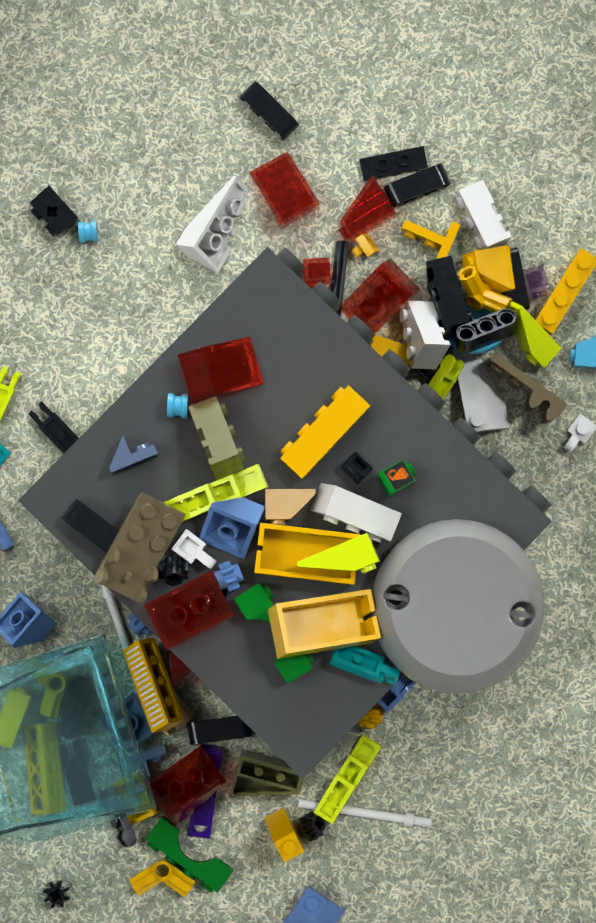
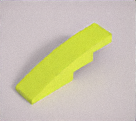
M256 464L163 503L184 512L186 515L182 521L184 522L208 512L211 504L214 502L246 497L268 488L260 465Z
M364 734L361 736L316 807L315 814L331 824L335 822L382 748V745Z

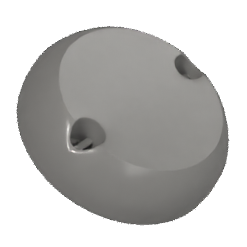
M441 520L420 527L405 536L391 549L383 560L372 589L375 612L371 613V617L377 616L381 635L378 642L388 659L409 679L432 690L446 693H468L483 690L511 676L531 654L540 635L544 619L542 585L535 566L526 552L507 534L492 526L472 520ZM397 590L402 595L390 594V592ZM389 600L401 601V603L393 605ZM521 607L525 612L515 611V609ZM513 616L523 617L525 619L519 622L516 621Z

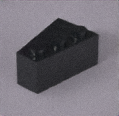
M451 255L426 261L427 288L440 318L439 325L444 328V339L456 337L458 327L473 321L471 312L466 310V297L461 292L460 279L456 274Z

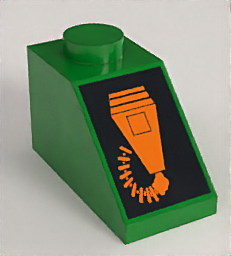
M402 459L379 472L376 477L388 497H391L416 481L414 476L417 474L410 462L405 464Z

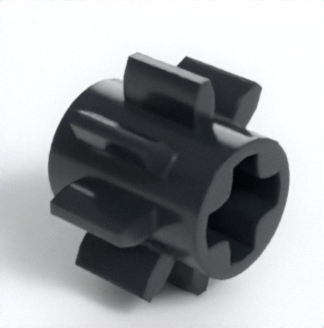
M169 555L164 561L159 562V579H165L167 585L177 586L183 582V579L188 580L189 563L183 562L181 556Z
M310 812L299 818L300 822L297 829L302 838L308 837L309 842L324 835L325 823L320 816H314V813Z
M62 880L58 885L51 881L49 883L51 889L43 890L44 893H47L44 902L50 901L52 909L56 904L63 908V899L70 900L71 898L66 895L70 887L64 888ZM56 889H59V894L62 895V897H59L57 900H55L54 895L51 894V892H54Z

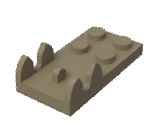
M496 352L487 362V365L490 366L488 370L497 377L500 375L508 379L506 383L516 390L521 388L529 394L525 403V410L530 412L539 406V410L544 411L542 423L546 424L553 421L568 405Z
M140 492L93 580L97 584L127 596L138 603H143L147 599V584L157 581V566L185 518V513Z

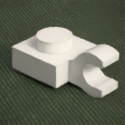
M579 414L566 431L571 437L563 449L570 453L579 441L585 444L596 430V424L582 414Z
M188 529L184 531L172 547L173 551L191 564L198 559L208 568L212 569L217 562L203 551L207 544Z

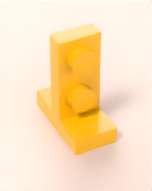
M407 220L404 221L401 231L404 232L403 236L415 241L418 238L425 241L424 245L431 249L441 248L436 258L438 259L448 255L460 224L452 221L446 237Z

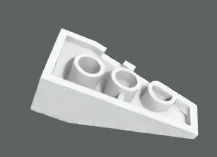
M452 348L455 359H460L464 362V367L457 377L463 419L477 433L510 428L506 405L479 354L462 353Z

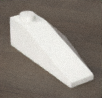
M233 176L189 223L176 243L188 258L215 273L220 271L229 256L231 248L226 247L229 234L235 236L236 228L233 227L234 217L241 215L248 189L237 176Z

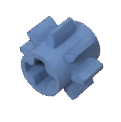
M230 561L219 564L220 570L214 573L221 590L228 588V591L231 592L239 589V582L244 581L238 563L231 565Z
M133 613L128 617L131 622L127 626L138 636H141L143 633L148 635L151 632Z

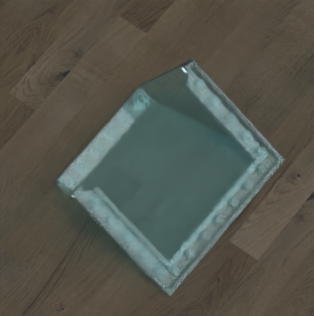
M105 634L0 666V836L35 843L157 807Z

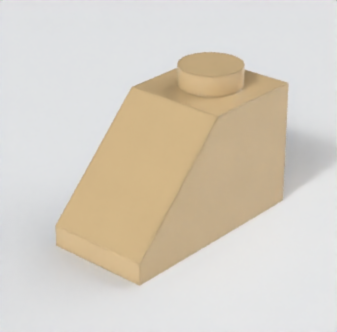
M265 489L266 520H271V524L286 525V520H291L316 495V489Z

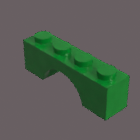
M258 583L234 598L247 620L261 619L270 623L268 609L273 606L271 599L274 596L267 585L262 587ZM311 654L276 659L274 663L287 684L311 670L313 668L311 663L315 660Z
M162 816L146 837V840L149 841L147 845L156 852L161 850L165 853V859L174 866L178 863L185 868L183 872L190 878L194 879L197 877L201 880V886L212 893L214 890L218 893L234 869L217 856L206 861H196L187 857L179 845L180 828Z

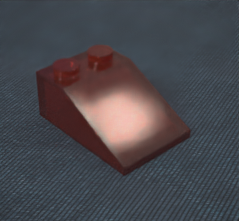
M288 151L249 172L280 229L319 209V202Z
M390 258L382 262L342 304V311L350 319L354 315L360 318L376 334L421 289Z
M250 336L178 354L192 405L214 396L219 398L264 384Z
M212 571L144 604L166 650L234 616Z
M199 746L147 782L146 785L175 827L192 815L226 780L204 748Z

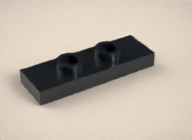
M424 146L359 159L363 181L428 168Z

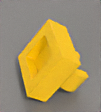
M368 233L357 237L356 241L359 245L351 250L356 258L363 254H366L367 257H372L380 252Z

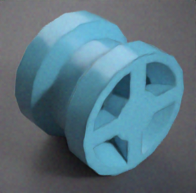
M96 220L90 223L78 222L80 244H84L86 241L98 242Z
M168 393L167 418H173L174 416H181L184 419L188 418V394L175 396L174 393Z

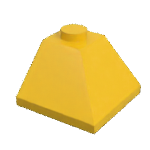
M509 245L476 250L462 255L463 268L475 266L481 280L490 285L493 291L501 294L515 289Z

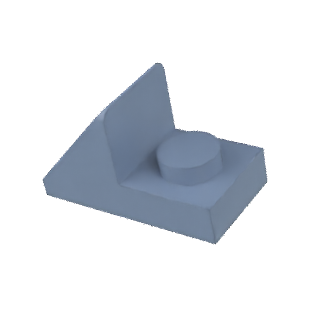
M122 436L109 467L111 473L115 474L159 456L155 445L149 446L148 443H144L135 447L136 452L131 454L127 441Z
M166 744L123 757L122 762L146 776L152 777L147 760L151 759L153 763L165 759L164 754H167L168 750Z

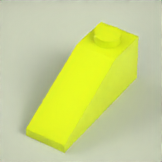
M512 301L509 307L517 316L516 332L521 350L527 355L525 359L533 366L537 364L545 368L562 348L523 306Z
M365 533L297 562V565L303 568L344 571L361 570L362 574L376 569L375 564L380 562L369 534Z

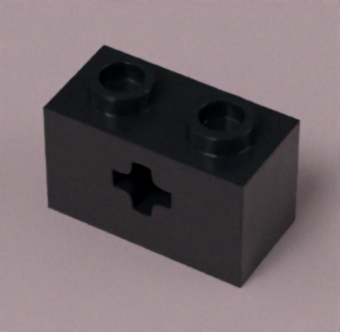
M47 186L29 202L33 207L30 210L31 213L38 220L43 218L47 223L45 228L53 237L56 234L60 238L63 237L80 221L76 214L50 186ZM49 210L56 211L58 216H50Z

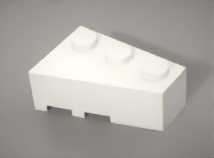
M481 180L458 191L459 197L456 198L460 210L464 209L467 217H465L467 227L475 232L476 237L473 239L477 249H487L507 244L512 236L509 231H505L501 222L503 218L501 214L497 213L494 200L484 181Z
M407 301L405 307L400 311V321L403 322L404 326L403 339L407 343L406 356L410 360L411 368L437 369L450 347L449 341L444 340L442 336L445 333L444 328L438 326L437 322H439L440 318L433 302Z
M320 483L310 511L323 515V520L335 525L338 522L346 525L345 529L357 534L360 531L368 533L371 540L381 543L382 539L392 540L402 515L400 512L343 488L325 483Z

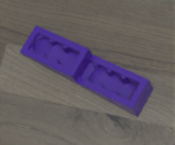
M200 745L188 836L210 839L223 746ZM194 825L207 826V828L200 832L195 829Z

